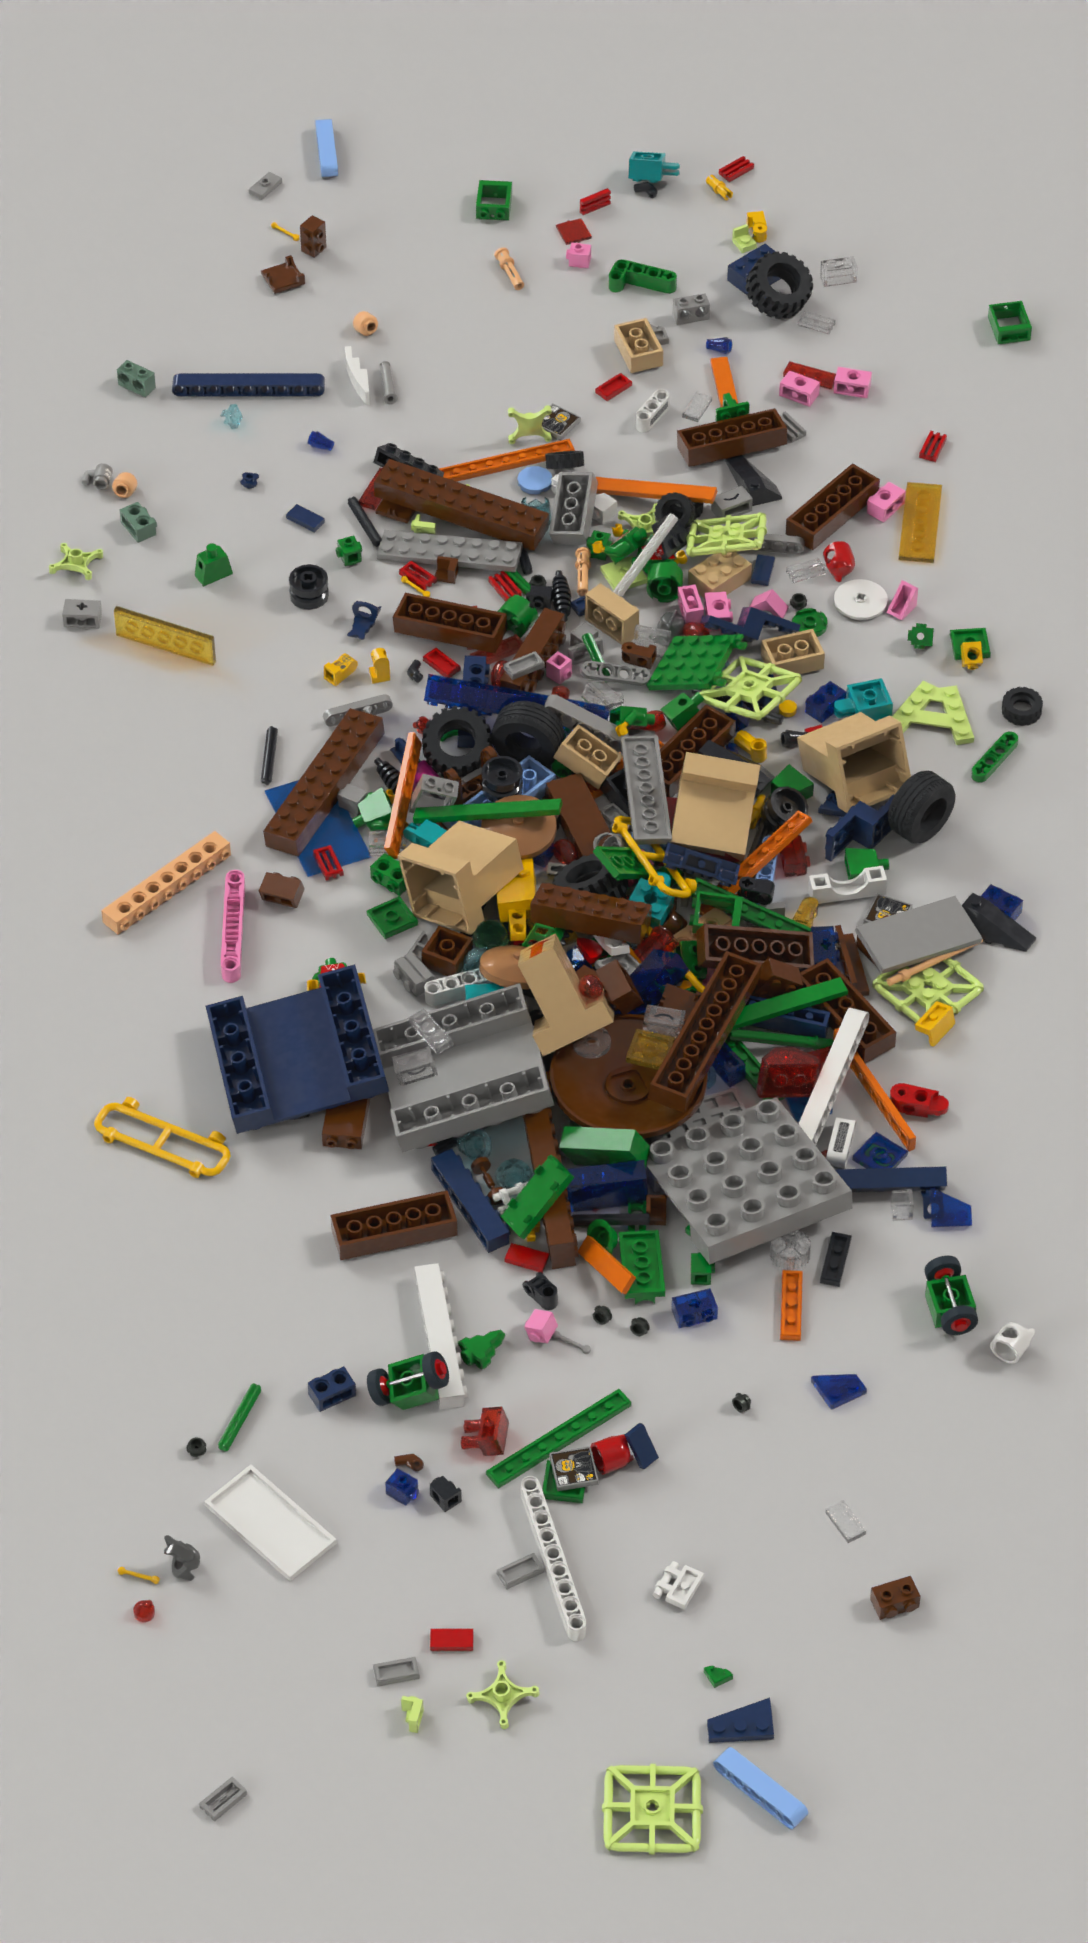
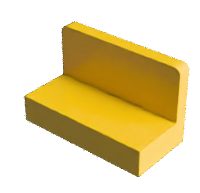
M936 1001L915 1024L916 1031L928 1035L930 1046L934 1047L955 1025L953 1007Z

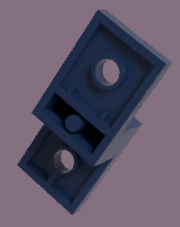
M753 607L742 608L737 625L711 615L702 616L700 622L705 624L704 627L713 631L722 630L721 634L724 635L743 634L742 641L752 643V640L759 639L763 626L768 628L777 627L778 631L784 634L799 632L801 626Z
M893 794L885 805L880 806L878 811L862 801L852 806L844 817L839 818L833 828L831 827L827 830L825 835V859L831 862L853 840L868 849H873L892 831L888 822V811L895 795Z

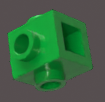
M594 530L586 542V547H589L591 551L590 558L606 561L608 555L604 554V552L594 553L592 544L595 541H602L603 547H606V545L610 546L613 543L611 541V534Z
M354 535L337 540L336 554L338 558L342 559L345 566L362 562V545L360 541L357 542Z
M916 623V627L912 626V630H908L907 641H911L914 649H925V646H933L934 628H927V624ZM918 633L924 634V638L922 640H919L917 638Z

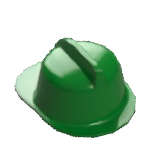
M603 1219L592 1221L588 1227L587 1235L593 1237L612 1255V1251L618 1242L617 1232Z

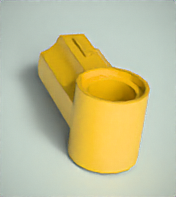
M743 730L737 733L734 743L749 753L752 761L762 763L767 759V744L764 739L755 738Z

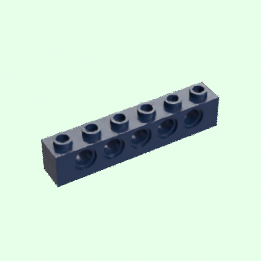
M465 655L460 709L463 706L468 707L470 712L474 709L478 712L479 717L482 714L486 715V704H483V702L487 701L488 690H485V688H488L489 677H486V675H489L490 664H486V656ZM458 730V748H474V737L466 731Z

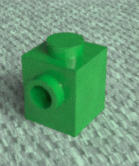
M700 1252L691 1253V1285H711V1273L715 1274V1263L709 1265Z

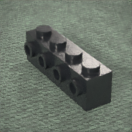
M393 443L377 447L373 463L382 468L389 459L441 477L444 475V472L439 470L437 466L427 464L422 458L412 456L410 452L397 448V445Z

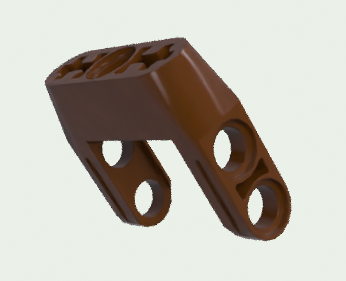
M488 746L481 751V767L489 759L498 756L493 747ZM453 768L444 772V779L459 782L458 795L454 805H463L482 791V773L462 785L461 778H459Z

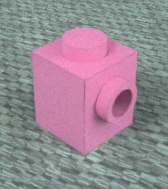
M571 243L570 249H567L566 252L569 266L589 268L591 245Z
M557 651L546 661V677L558 684H562L571 677L572 659Z
M535 1309L529 1320L526 1321L524 1328L530 1341L548 1344L558 1324L553 1312Z

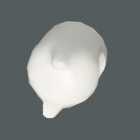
M1010 1322L1000 1329L990 1343V1348L1000 1360L1009 1364H1015L1029 1347L1035 1334V1329H1026L1018 1323Z

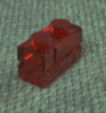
M798 835L779 852L785 877L806 875L807 867H810V858L805 855L807 853L806 842H802L801 836Z
M659 925L651 930L650 935L641 944L637 945L634 953L646 967L654 971L680 943L667 928Z

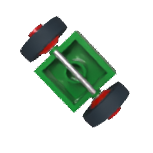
M945 1255L934 1258L927 1263L924 1269L927 1279L925 1298L935 1328L942 1327L944 1332L949 1335L968 1333L977 1326L978 1316L966 1275L960 1276L961 1265L956 1257Z
M437 1351L388 1364V1373L384 1369L379 1368L370 1371L367 1375V1388L373 1402L378 1406L392 1403L402 1410L439 1400L438 1389L447 1386L449 1383L447 1363L444 1357Z

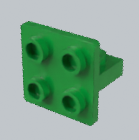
M730 393L723 394V407L716 409L715 422L749 414V402L737 404Z

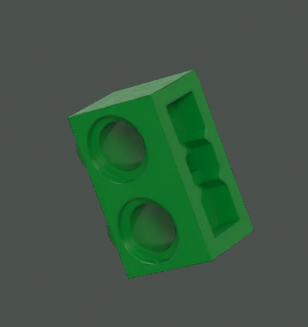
M384 853L370 866L371 879L375 883L384 886L390 892H394L399 896L407 890L400 862Z

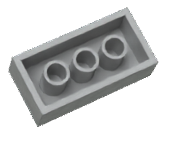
M559 472L549 535L554 544L586 545L587 539L590 536L598 481L593 472Z

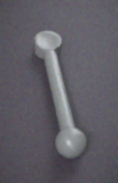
M555 1331L552 1335L555 1339L559 1338L582 1349L584 1354H589L591 1351L589 1345L583 1346L560 1335L558 1331Z

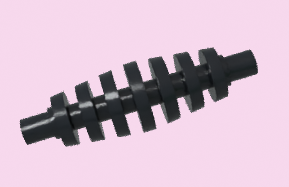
M561 570L555 572L556 576L552 581V601L555 611L564 613V622H567V617L571 612V592L567 578Z
M376 758L374 763L378 766L376 769L386 787L391 789L395 795L400 772L388 761L383 762L380 758Z

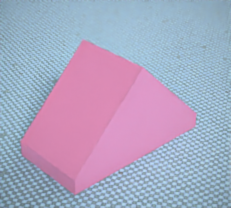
M902 580L887 613L903 620L917 606L918 588Z
M773 589L755 596L750 607L761 611H769L772 615L784 618L788 611V605Z

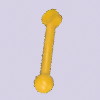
M273 222L271 224L272 228H277L278 230L293 237L294 241L299 240L298 234H292L291 232L278 226L276 222Z
M406 576L401 578L403 583L409 584L422 593L423 596L430 597L429 591L422 590L409 581Z
M124 1567L118 1568L120 1575L127 1574L150 1580L154 1584H158L160 1581L158 1576L151 1577L126 1570Z

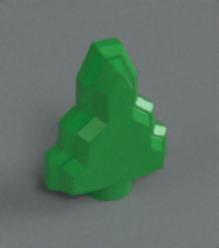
M500 1329L490 1331L484 1336L475 1335L472 1338L465 1337L458 1341L462 1351L460 1355L464 1363L468 1366L475 1364L478 1368L485 1369L491 1364V1358L496 1355L495 1349L502 1344L505 1333Z

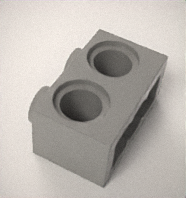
M706 293L673 299L672 314L677 325L710 319V303Z

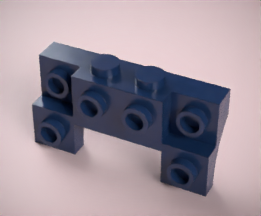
M669 842L667 843L662 861L666 864L665 867L676 870L677 867L684 868L683 872L693 875L694 872L702 874V878L708 880L716 878L720 880L721 885L731 887V884L736 885L740 869L739 864Z

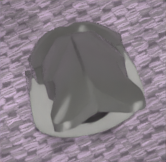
M169 1535L164 1536L167 1544L164 1554L173 1556V1575L176 1578L193 1580L195 1576L190 1571L198 1568L200 1565V1553L188 1543L185 1544L182 1541H177ZM178 1561L182 1562L183 1565L180 1569H177Z

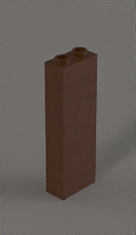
M581 773L551 780L546 783L545 795L547 799H562L560 825L577 859L593 854V841L595 837L605 832H611ZM612 835L603 837L599 841L598 846H603L604 841Z
M371 1098L343 1104L333 1109H326L322 1130L323 1146L362 1149Z

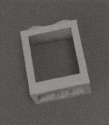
M422 774L411 796L409 812L414 813L417 807L454 805L458 795L459 782ZM424 791L441 796H446L445 800H442L421 794Z

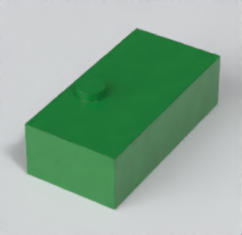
M565 1126L559 1145L561 1151L574 1165L601 1166L612 1169H645L650 1153L649 1144L634 1129Z

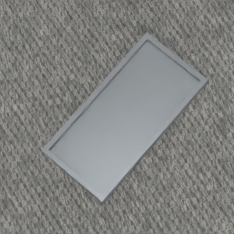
M956 896L856 926L855 929L856 934L881 974L976 945L982 941V936Z

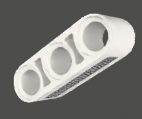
M659 389L655 391L636 412L637 431L648 432L668 411L669 392L667 390Z
M836 1117L826 1156L831 1166L846 1168L856 1127L855 1120Z

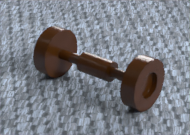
M479 1157L471 1163V1169L476 1175L483 1174L487 1187L491 1189L487 1196L492 1205H498L503 1201L494 1202L492 1194L498 1193L503 1187H494L495 1183L491 1175L487 1173L491 1163L487 1157Z

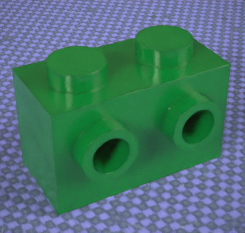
M697 940L680 941L674 944V953L699 981L705 979L707 968H698ZM681 971L677 972L678 982L688 981Z

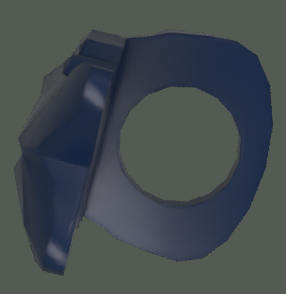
M363 601L354 602L352 606L355 616L354 624L347 636L364 640L366 633L375 625V620L382 606L376 607L371 603ZM359 607L368 608L371 614L359 611Z

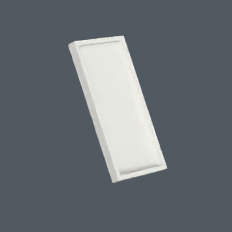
M249 1465L204 1501L205 1506L289 1581H292L337 1544L335 1537L252 1465Z

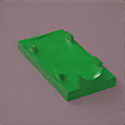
M597 846L592 851L617 881H623V879H638V881L640 878L649 879V874L630 847Z
M549 1155L542 1166L538 1165L534 1170V1176L518 1196L510 1200L507 1204L509 1207L501 1215L503 1220L522 1239L528 1236L574 1179V1176L553 1155Z
M659 1230L619 1232L621 1264L636 1277L627 1294H624L625 1299L635 1298V1305L643 1300L652 1301L655 1304V1297H665Z

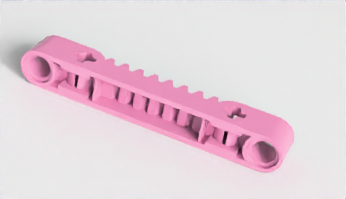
M231 870L225 877L221 973L222 979L228 983H234L241 977L245 877L244 873L240 870Z

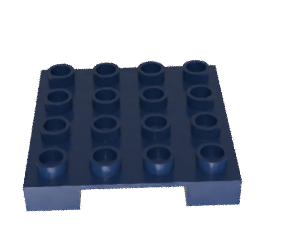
M355 964L318 974L321 987L248 1008L246 1007L243 995L205 1006L231 1117L237 1134L258 1130L264 1126L286 1120H294L300 1116L325 1109H333L343 1104L365 1098H373L376 1095L390 1092Z

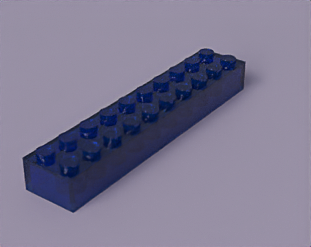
M428 674L424 701L431 706L443 704L448 709H452V706L459 708L464 706L468 707L470 712L474 709L482 711L481 714L492 716V713L499 714L503 707L517 701H530L544 706L549 695ZM566 699L608 721L609 706Z

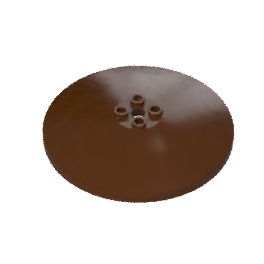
M614 1015L613 1023L555 1051L550 1066V1085L559 1107L571 1120L581 1127L634 1129L644 1139L659 1136L676 1129L691 1118L704 1099L708 1075L706 1074L685 1113L649 1100L650 1083L681 1030L670 1023L650 1016ZM629 1084L633 1087L625 1088L624 1085Z

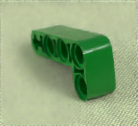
M620 259L614 263L609 272L608 288L611 292L617 293L621 292L626 284L671 294L677 289V275L673 271Z

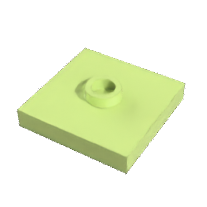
M633 556L624 558L616 564L611 562L600 566V571L613 591L632 566L631 560ZM642 570L628 589L647 583V577Z

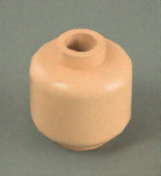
M362 311L354 317L353 326L362 335L369 336L377 330L378 321L369 312Z
M120 473L113 481L112 488L114 493L121 498L130 497L137 488V479L131 473Z

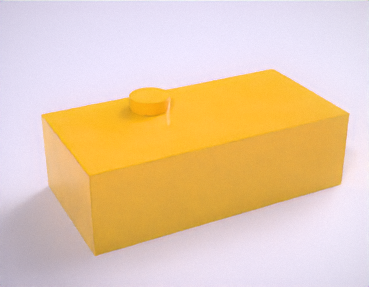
M533 858L522 859L524 869L497 893L500 923L508 922L509 910H526V919H530V903L537 892ZM515 915L513 918L520 919L522 916Z

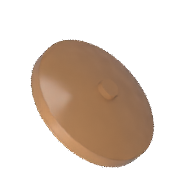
M512 795L504 797L495 803L539 799L527 795ZM555 815L487 819L481 822V828L516 838L521 860L536 857L546 851L553 843L557 830Z
M507 945L487 950L480 958L479 970L487 980L503 987L520 983L522 989H530L518 966L520 952L527 947Z

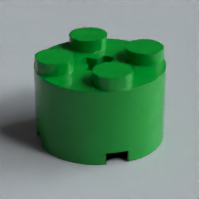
M675 561L651 564L647 576V594L652 599L653 597L657 598L658 602L662 603L673 602L678 599V587L683 586V572Z
M513 595L507 599L497 612L506 613L507 630L512 631L515 636L521 638L533 626L539 616L535 607L532 609L529 606L530 602L519 595Z

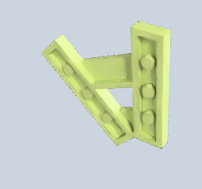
M922 681L892 716L901 722L903 733L912 723L951 729L956 745L974 743V735L957 685L938 688ZM931 701L942 702L945 713L925 711L924 709Z

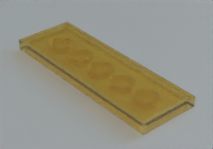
M907 482L899 560L934 563L942 485Z
M119 606L115 607L114 618L117 636L212 666L216 663L214 636Z

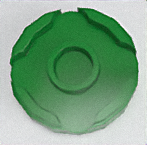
M813 608L799 610L792 618V622L801 625L799 632L813 629L817 637L825 633L828 626L825 614L821 611L817 612Z

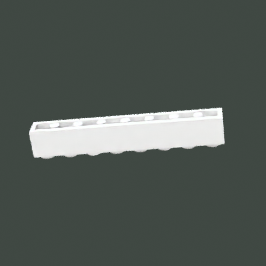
M439 1263L415 1266V1281L429 1353L439 1352L444 1357L449 1370L448 1385L438 1389L440 1410L463 1407L464 1398H468L466 1385L462 1386V1381H464L463 1369H459L458 1366L461 1364L460 1352L456 1353L455 1348H458L457 1336L452 1335V1332L455 1331L453 1319L449 1320V1315H452L450 1303H446V1299H448L447 1287H443L442 1284L445 1283L444 1271H440Z

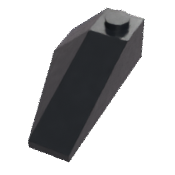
M743 455L725 459L738 487L743 486L753 498L752 506L782 499L777 486Z
M708 740L697 752L701 755L760 765L711 740ZM760 765L754 799L775 778L762 765Z
M623 768L607 777L600 789L610 803L617 805L630 817Z
M972 892L962 904V907L982 936V939L985 940V943L991 944L995 942L1002 944L1006 948L1027 952L1036 941V937L989 900Z

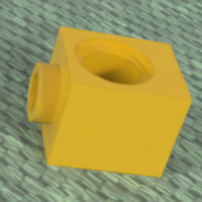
M981 641L962 643V667L973 670L978 669V666L982 665ZM973 652L976 655V659L970 660L967 654Z

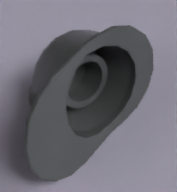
M674 609L673 612L665 613L657 625L654 638L662 647L668 648L674 636H684L686 626L682 615L677 613V609Z

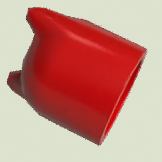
M837 541L829 544L824 549L823 557L827 569L837 582H841L842 577L850 574L855 567V558L850 545L844 541ZM830 551H835L832 560L827 558Z
M625 1434L611 1436L591 1444L594 1464L602 1475L621 1469L634 1460V1456L630 1454Z

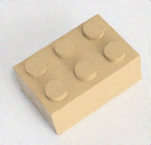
M647 318L614 325V341L630 373L663 366V349Z
M728 552L726 555H722V553L713 554L688 570V586L696 585L698 594L705 598V593L726 592L728 595L751 580L752 564L737 552Z
M601 583L585 594L586 621L621 645L631 642L639 636V609L636 606L631 605L623 597L618 596Z
M813 629L761 640V657L764 663H773L776 667L798 674L824 669L825 653Z
M578 724L561 743L553 758L574 773H581L584 780L599 790L605 779L618 766L622 755Z

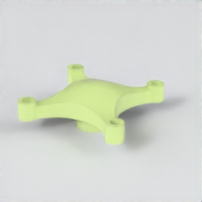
M547 405L537 413L525 414L515 411L514 408H509L508 416L514 417L518 423L516 431L508 436L509 443L514 444L515 440L519 437L531 435L542 436L546 442H550L552 440L551 433L543 429L542 421L546 415L552 413L551 406Z
M657 503L653 505V508L648 513L641 515H631L620 510L618 512V519L627 521L632 528L635 526L639 529L644 528L647 532V537H649L651 534H654L651 525L656 523L654 512Z
M61 543L60 549L62 553H65V557L58 563L50 564L49 573L55 574L57 570H70L83 573L86 580H91L92 571L87 566L93 559L103 558V550L97 549L92 552H83L80 549H70L66 543Z
M500 1660L497 1663L499 1671L495 1682L483 1691L468 1692L466 1697L469 1703L484 1701L494 1706L500 1713L499 1723L501 1728L507 1729L509 1727L507 1715L511 1707L523 1697H538L540 1692L537 1686L520 1687L513 1684L506 1676L505 1670L507 1667L505 1661Z

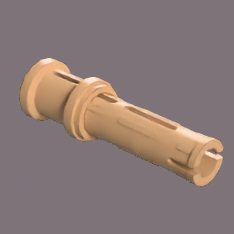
M499 248L494 254L495 258L499 260L501 269L506 271L515 290H521L524 287V282L514 267L513 258L509 256L507 248Z
M580 547L575 551V556L577 557L575 567L578 570L577 593L580 596H585L589 592L588 570L591 567V562L589 561L591 551L586 547Z

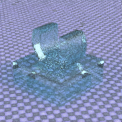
M230 404L228 410H223L220 415L221 417H226L224 424H229L231 429L238 428L243 418L237 404Z

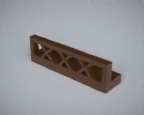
M836 925L834 934L835 946L843 974L862 996H869L870 990L853 933L843 934L841 925Z

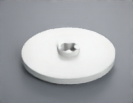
M855 579L847 581L840 585L834 594V604L837 610L844 616L856 620H868L879 616L884 612L888 603L885 590L879 584L870 580Z

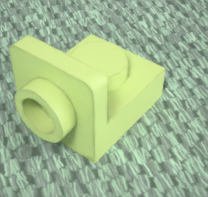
M747 224L733 229L732 242L741 253L757 248V243L749 235V226Z
M417 514L416 519L412 520L411 531L415 533L436 534V523L421 521V515Z
M402 1696L401 1707L402 1711L407 1712L406 1722L409 1723V1732L418 1733L424 1713L423 1699L415 1696Z

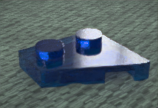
M930 1188L931 1227L972 1226L971 1205L934 1188Z
M857 1374L816 1375L811 1377V1383L831 1410L867 1394V1388Z

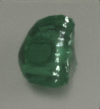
M489 919L481 922L476 927L473 934V942L476 947L484 950L506 946L509 942V933L501 922Z

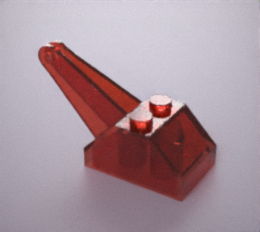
M832 1045L807 1053L794 1047H777L771 1050L761 1060L756 1088L758 1097H810Z

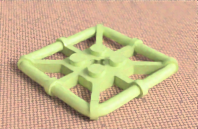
M759 512L757 514L726 515V517L703 520L696 519L692 522L689 534L686 536V553L690 557L759 550L762 548L764 536L767 533L766 515ZM696 531L705 533V535H696ZM757 537V539H755V540L747 539V538Z
M739 656L738 659L734 660L722 671L721 679L727 680L728 685L726 687L714 689L717 685H713L711 689H703L700 694L705 699L702 703L723 709L726 713L732 712L758 721L778 704L783 703L786 699L785 697L802 682V677L798 673L776 667L773 663L767 664ZM746 665L761 669L759 673L749 671ZM738 666L741 667L742 672L737 677L729 676ZM773 673L780 675L774 678L768 677L769 674ZM790 683L781 692L771 689L773 686ZM726 695L732 697L726 703L713 699ZM763 696L773 698L762 710L759 709L757 701ZM741 700L752 703L754 712L735 705Z
M951 958L943 961L949 967L941 973L929 967L911 976L907 981L898 982L892 986L884 982L897 971L905 968L909 969L906 966L880 974L872 982V987L880 995L892 1003L898 1012L902 1011L915 1023L921 1017L908 1007L915 1001L925 1008V1013L938 1001L953 1007L954 1014H958L962 1007L975 999L984 990V985L977 978L961 967V963ZM957 972L971 984H952L947 978ZM926 985H929V986H931V989H930V988H926V989H925L924 987H925ZM887 990L904 991L909 997L905 1000H899ZM952 992L968 993L958 1002H952L947 998Z
M650 1764V1766H609L606 1769L604 1779V1803L602 1804L605 1847L609 1851L649 1852L651 1855H655V1852H696L699 1849L701 1840V1814H703L700 1771L696 1767L656 1766V1764ZM622 1774L650 1775V1786H634ZM656 1775H684L672 1786H655ZM613 1779L631 1793L630 1802H613ZM692 1781V1804L675 1803V1794ZM650 1804H655V1808L658 1809L650 1811L647 1808L650 1807ZM613 1812H630V1822L612 1836ZM675 1813L692 1814V1837L674 1822ZM633 1829H649V1843L618 1842ZM655 1829L671 1830L685 1844L655 1843Z

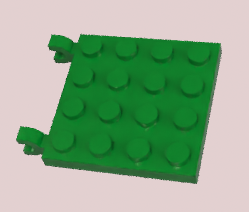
M743 634L674 636L646 686L649 690L711 689L713 685L725 687L727 680L721 679L723 675L722 668L733 649L745 650L748 644L747 642H741L744 637Z

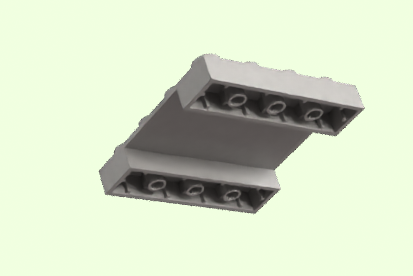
M520 983L373 1029L390 1091L388 1092L392 1107L390 1112L395 1134L402 1153L413 1149H423L441 1140L461 1137L470 1131L489 1125H500L506 1120L528 1113L535 1114L544 1108L554 1106L540 1050L532 1036L534 1028ZM425 1068L427 1069L424 1073L417 1076L408 1075L409 1073L416 1074L423 1071Z
M777 1097L762 1100L757 1105L737 1113H728L721 1119L703 1126L692 1127L686 1132L669 1139L655 1141L650 1146L646 1168H637L654 1192L663 1189L690 1225L691 1241L709 1265L853 1208L852 1190Z

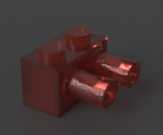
M502 1406L482 1408L481 1419L464 1420V1432H478V1435L462 1436L461 1448L463 1450L479 1448L484 1456L504 1455L509 1420Z

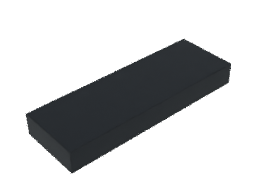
M832 1232L820 1283L840 1287L852 1235Z

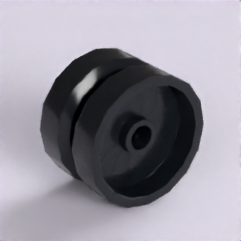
M307 564L295 568L290 573V599L295 606L311 610L317 609L327 602L329 597L328 576L323 568Z
M497 756L486 761L482 767V791L484 796L488 800L496 802L504 797L521 795L523 790V769L521 764L509 756Z
M788 786L779 787L764 802L760 815L766 827L775 832L798 810L807 815L808 804L805 797L798 790Z

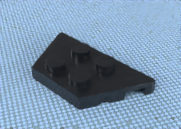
M669 514L651 525L654 534ZM678 521L659 545H662L664 552L661 555L663 561L687 545L686 536L689 532Z

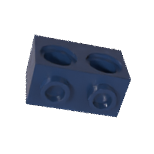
M343 1366L308 1382V1395L319 1412L355 1397L356 1384Z

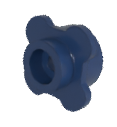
M245 472L242 474L241 485L248 489L256 487L258 484L257 479L259 478L257 473Z

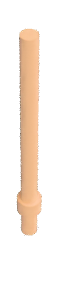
M976 945L928 959L909 969L905 968L899 971L897 975L888 978L887 984L892 986L900 981H907L911 976Z

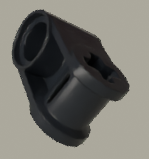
M742 877L739 880L740 889L737 893L738 896L762 905L772 903L775 884L771 880Z
M542 1272L536 1273V1277L530 1281L522 1283L527 1295L532 1297L543 1309L552 1310L557 1307V1287Z

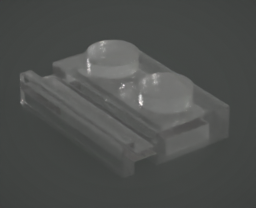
M369 831V856H382L384 853L388 855L384 849L387 831ZM404 835L399 854L407 848V839Z

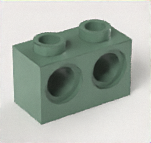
M126 360L117 369L118 385L146 398L156 388L155 373L142 366Z
M139 502L119 509L121 523L138 543L156 535V520L150 517L147 509L142 507Z

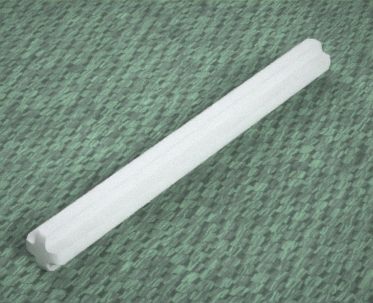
M670 513L616 586L613 591L615 594L621 597L624 595L678 521L675 515Z

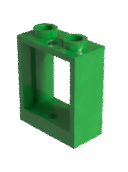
M479 180L476 219L509 220L512 182ZM482 197L506 198L505 205L482 204Z
M1022 301L989 305L988 319L997 344L1031 340L1032 326ZM1018 317L1020 322L1019 325L999 327L997 319Z
M698 891L697 898L693 897L692 909H695V914L690 915L689 926H693L692 933L696 934V931L703 925L698 923L701 904L734 908L732 926H739L743 897Z

